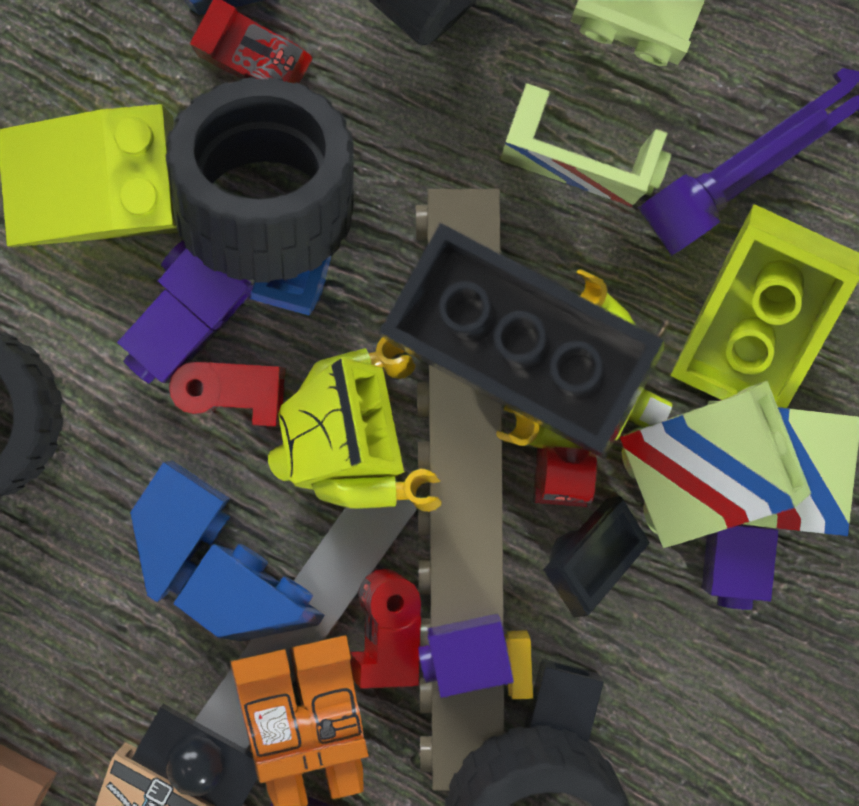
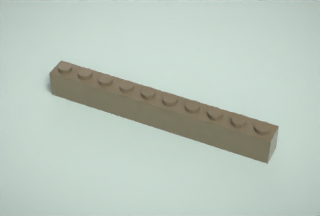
M428 189V205H416V240H428L429 243L441 222L500 254V189ZM429 365V382H417L418 418L429 417L430 441H418V469H427L438 477L439 483H430V497H438L442 504L436 510L430 512L418 509L419 536H430L431 559H419L420 595H431V618H421L420 646L429 645L428 628L488 615L499 614L503 629L502 440L496 436L497 431L502 432V404ZM420 677V713H432V736H420V772H432L433 791H450L449 784L453 775L459 771L463 765L462 761L471 751L475 752L483 745L485 740L495 735L497 737L504 734V685L441 698L437 681L425 683L424 677Z

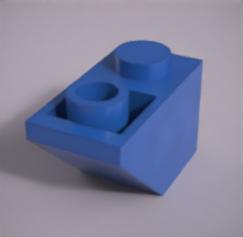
M173 460L162 463L130 512L147 596L156 602L167 596L169 591L179 596L198 565L190 561L202 541L212 546L231 518V516L223 512L231 498Z
M212 544L173 603L216 637L241 642L318 626L325 616L309 604L314 596L310 591L286 576H283L280 582L264 571L268 561L242 544H238L235 550Z

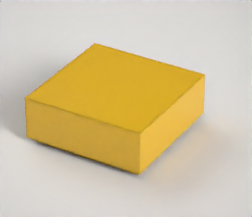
M527 630L507 631V634H504L514 680L513 683L506 684L508 695L512 699H532L531 638Z

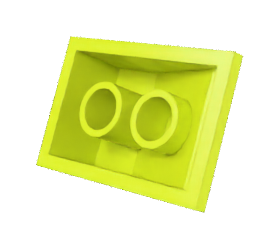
M163 104L110 108L0 129V172L7 246L19 247L178 233L165 154H167L166 141L168 133L174 127V119L171 113Z
M753 204L676 361L671 376L721 400L729 398L745 388L768 381L777 407L788 408L859 281V252Z

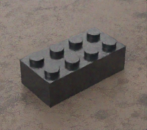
M441 222L379 331L390 344L602 459H605L662 356L665 340Z

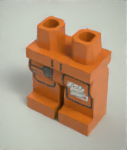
M347 635L289 648L301 702L300 706H296L285 649L229 661L255 764L257 779L260 783L265 782L273 806L308 805L302 773L320 768L325 770L330 798H342L364 792L361 759L369 756L349 661L351 657Z

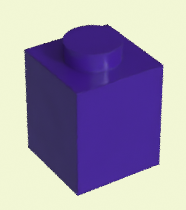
M184 240L179 242L161 263V267L166 272L158 280L163 287L210 328L217 331L223 328L251 296L254 286L248 279H233L227 277V274L213 271L203 265L202 260L189 252L185 247Z
M165 289L117 343L129 353L123 362L142 380L150 384L157 378L161 383H170L175 371L184 364L190 363L217 331L210 328Z
M741 524L708 534L702 590L711 596H717V605L726 608L752 610L753 600L771 602L779 530L770 527Z
M499 614L428 628L429 645L418 647L425 683L437 681L441 698L514 682Z

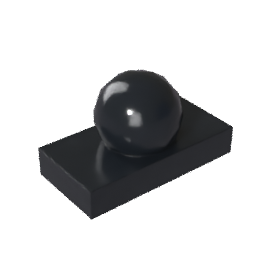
M621 496L607 498L579 530H571L556 539L550 551V562L543 571L574 618L589 616L650 542Z
M164 703L159 708L131 759L169 780L170 784L179 793L193 797L198 796L215 806H242L257 780L252 752Z

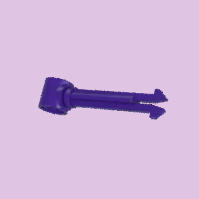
M842 68L833 75L838 83L814 101L806 104L708 174L702 173L697 178H693L686 173L639 206V211L670 255L673 256L719 224V212L727 207L729 201L831 131L834 126L856 111L859 113V95L852 97L829 114L825 111L826 108L844 97L859 82V71Z

